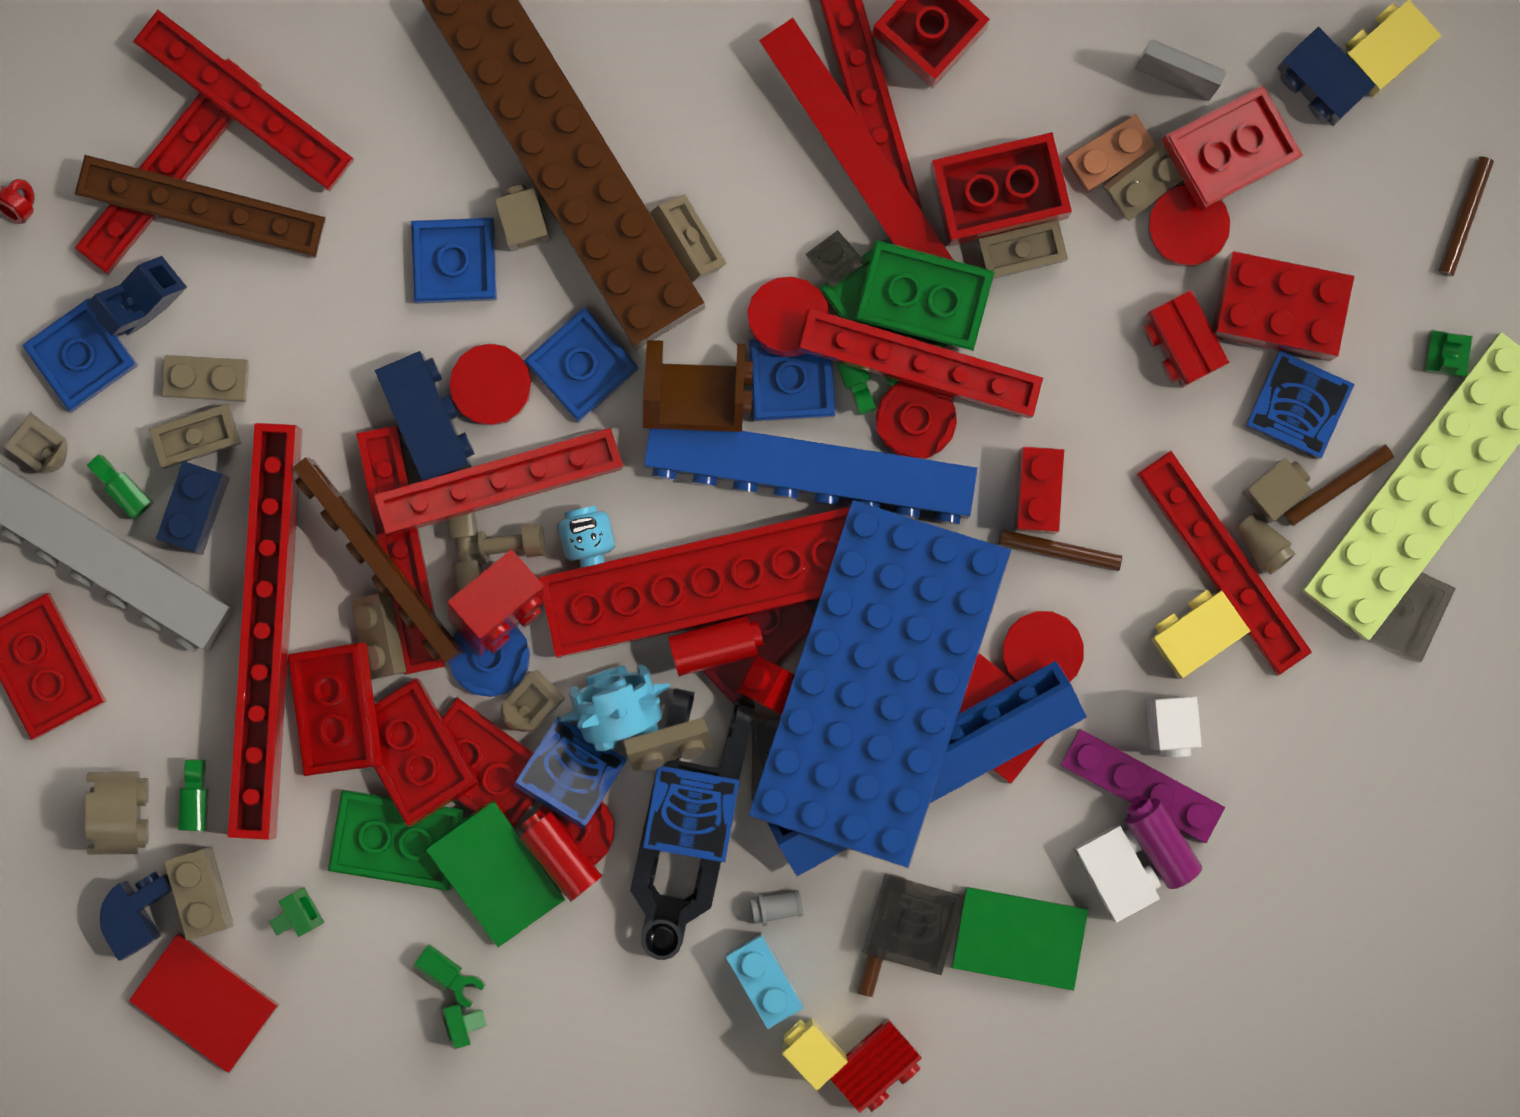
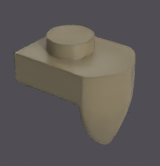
M31 412L4 445L6 449L39 474H49L63 467L68 450L66 438Z
M538 669L531 671L501 705L502 720L506 726L520 732L534 731L539 729L566 698Z

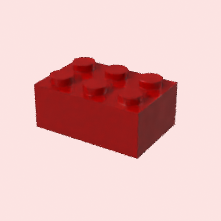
M1053 132L932 160L930 172L948 247L1054 220H1066L1072 213Z
M1233 251L1226 257L1212 330L1217 339L1332 361L1339 356L1354 275Z

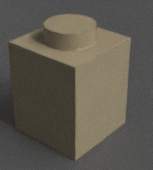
M517 185L503 190V197L496 198L495 202L511 252L550 241L535 188L527 189L526 185Z
M1285 458L1274 465L1242 493L1265 521L1271 523L1310 493L1312 489L1307 484L1310 477L1298 462L1290 463Z

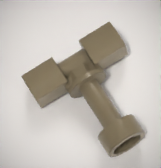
M475 512L448 520L450 539L457 542L459 562L453 563L457 592H460L483 573L482 564L489 563L490 555L507 553L512 549L513 551L524 550L527 558L545 555V538L540 523L523 525L522 534L487 539L484 531L478 532Z

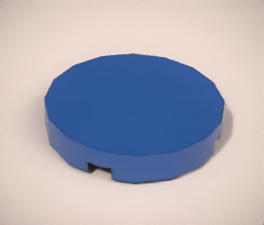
M518 626L508 633L511 638L501 649L493 654L488 650L481 656L456 631L453 638L465 653L454 662L449 663V666L461 687L474 695L494 697L508 693L521 683L529 668L530 650L527 639Z

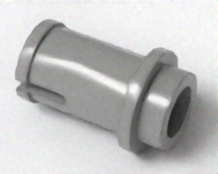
M799 890L766 897L759 893L757 898L750 899L754 924L762 922V926H767V921L803 916Z

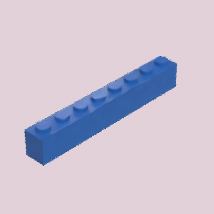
M650 429L644 462L645 468L653 469L652 477L676 480L677 473L692 475V483L717 486V480L734 482V490L757 493L758 486L774 488V496L798 499L799 492L815 495L814 502L838 506L839 499L855 500L877 508L880 505L896 507V514L911 518H919L920 511L936 514L935 521L960 525L961 518L968 519L971 516L978 470L977 467L748 431L727 432Z
M1056 661L958 715L930 803L1087 718L1071 683ZM768 823L779 848L796 876L803 874L847 849Z

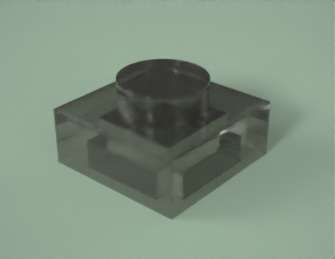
M838 230L805 254L811 265L831 288L864 264L860 255Z

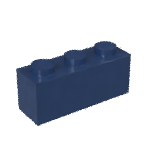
M418 351L374 370L422 481L471 468L472 465L468 457L475 455L474 450L465 432L458 435L452 420L459 416L450 395L442 397L436 382L443 379L434 358L426 360L424 354Z

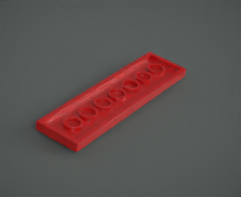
M850 507L539 577V581L544 585L543 601L555 657L559 659L746 615L749 616L819 600Z

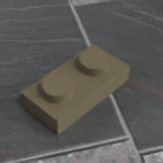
M1160 141L1102 187L1122 217L1130 221L1183 179L1163 143Z
M686 195L660 204L650 212L692 282L717 272L727 264Z
M1058 220L978 239L984 269L995 271L993 279L1068 260Z
M165 355L162 396L246 402L249 361L244 359Z
M228 404L149 429L162 469L242 444L230 405Z
M377 593L351 600L359 642L366 643L371 680L406 672L391 593L387 597L383 593Z
M704 717L624 740L634 771L641 769L644 771L655 770L662 767L665 762L681 757L684 759L696 758L702 755L705 750L714 748Z

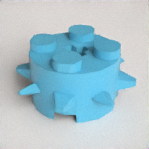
M625 665L606 669L586 678L588 686L580 691L576 686L570 689L569 696L574 710L560 719L561 722L578 721L577 726L581 730L583 739L588 743H593L596 751H606L616 747L621 739L633 735L637 737L659 730L657 722L662 717V711L657 695L670 688L669 683L653 684L649 670L644 665L637 667L638 672L627 673Z

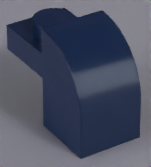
M160 256L137 265L120 285L95 294L86 305L111 336L123 331L126 335H130L147 325L167 309L187 286L164 257Z
M156 871L135 883L138 889L137 892H134L128 881L121 882L113 887L105 897L100 911L101 931L118 961L130 957L162 937L145 908L172 892L168 874L159 877Z

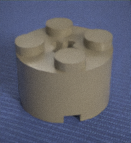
M139 771L88 772L86 782H95V785L90 787V792H86L85 836L86 840H94V844H90L87 847V855L139 854V849L146 848L149 840L148 819H140V806H146L149 798L148 778H140Z

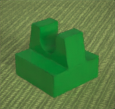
M1437 330L1429 331L1423 372L1460 378L1466 377L1473 336Z
M305 887L279 900L278 902L284 913L269 921L276 935L293 927L298 937L325 923Z
M457 1003L440 1008L449 1043L453 1049L471 1045L467 1032L487 1026L483 1011L480 1009L462 1014L460 1005Z

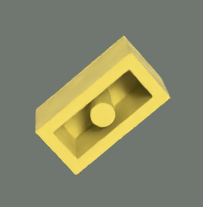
M1410 0L1406 1L1400 8L1395 3H1392L1375 19L1380 24L1368 35L1363 29L1345 45L1349 50L1346 55L1375 84L1369 91L1372 97L1441 37V34Z
M1208 589L1188 602L1191 608L1190 611L1180 618L1175 613H1172L1154 626L1158 633L1149 639L1177 679L1186 677L1250 632L1223 591L1215 592L1212 595Z
M812 1017L806 1023L800 1018L782 1035L785 1042L782 1044V1054L816 1091L847 1063L846 1053Z

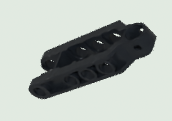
M679 688L674 689L666 728L689 721L695 692ZM735 701L720 769L683 761L681 758L665 762L663 766L739 780L755 705ZM655 774L630 891L646 915L641 935V944L644 951L650 957L657 960H667L679 952L687 923L711 908L721 862L700 859L694 893L687 898L679 899L659 894L653 884L661 851L643 848L656 779Z

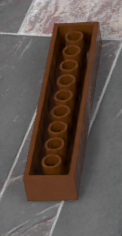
M422 0L426 10L635 350L637 351L645 346L647 340H655L704 310L705 302L519 0Z

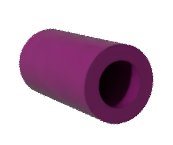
M1142 797L1133 802L1127 809L1129 813L1124 821L1167 888H1180L1194 880L1202 871V865L1160 799Z

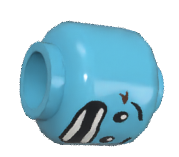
M596 505L564 512L565 519L561 520L557 525L564 557L570 561L579 560L581 568L604 563L603 554L609 553L615 548V539L608 513L597 511Z

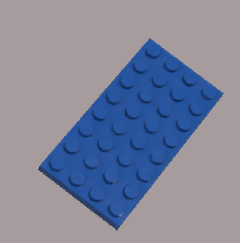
M855 500L852 501L749 813L750 817L909 869L1010 558L1011 549Z

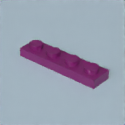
M1081 729L1077 731L1060 763V766L1131 804L1142 797L1160 799L1178 829L1203 843H1207L1226 808Z

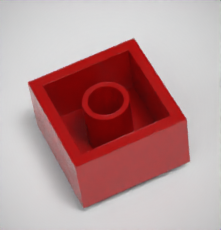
M896 0L874 24L872 35L933 89L987 30L990 19L969 0Z
M511 549L447 601L448 620L479 656L488 650L493 654L510 640L511 637L508 633L514 627L521 624L524 628L542 613L540 607L543 605L544 585Z

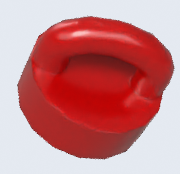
M15 179L8 187H0V213L15 223H26L34 213L32 206L35 195L32 186L26 180ZM19 189L23 191L24 197L17 192Z

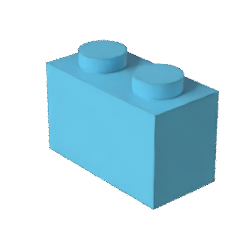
M762 933L726 953L729 964L767 1029L804 1008L801 999Z

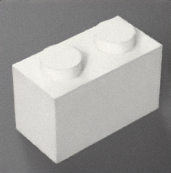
M1197 697L1146 700L1151 750H1161V757L1173 758L1192 756L1191 748L1202 747Z
M1114 825L1073 848L1114 922L1117 923L1160 900L1156 889L1160 888L1161 884L1151 866L1148 865L1143 868L1136 853L1141 851V847L1130 829L1123 831L1121 826Z

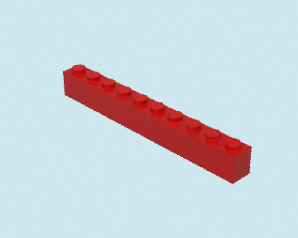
M254 423L227 838L271 840L277 836L299 487L295 480L300 477L292 467L301 461L303 429L297 425Z

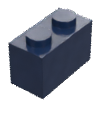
M1319 26L1277 67L1282 73L1280 79L1284 85L1294 93L1300 91L1310 102L1308 105L1310 111L1320 121L1325 123L1328 120L1333 126L1375 86L1369 77Z
M183 461L156 539L204 554L230 477Z

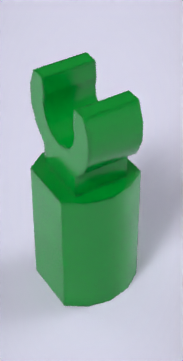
M836 362L845 389H851L859 415L875 411L876 407L867 385L870 382L868 372Z
M98 454L87 464L89 469L105 483L106 487L104 490L131 519H137L153 504V501L125 472L119 473L103 455Z
M185 760V788L180 789L178 830H207L209 789H204L206 760Z
M430 944L424 949L413 965L415 969L445 991L448 988L452 989L457 1002L464 1007L470 1008L473 1004L464 995V987L466 985L473 984L480 990H483L486 986L484 981L478 976H465L460 972L462 970L461 966Z

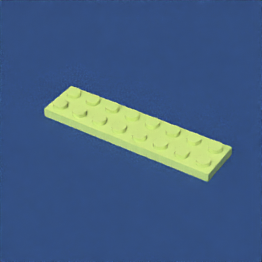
M1502 332L1497 334L1467 373V376L1464 377L1302 589L1303 593L1364 640L1369 641L1520 444V346Z

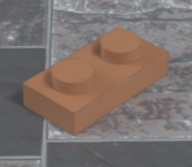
M1137 114L1067 156L1066 161L1086 193H1089L1122 172L1154 147L1155 143Z

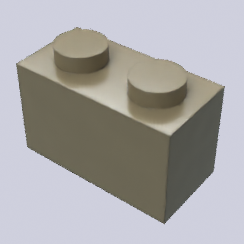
M212 847L164 860L186 941L234 926Z

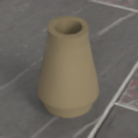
M1255 513L1248 516L1236 528L1242 535L1260 570L1265 568L1270 575L1283 567L1296 554L1290 548L1292 543L1263 522Z

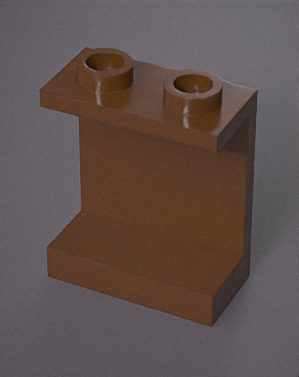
M647 340L643 392V428L742 432L743 415L751 416L752 391L744 390V385L752 386L753 361H745V344H737L736 366L664 364L663 341Z

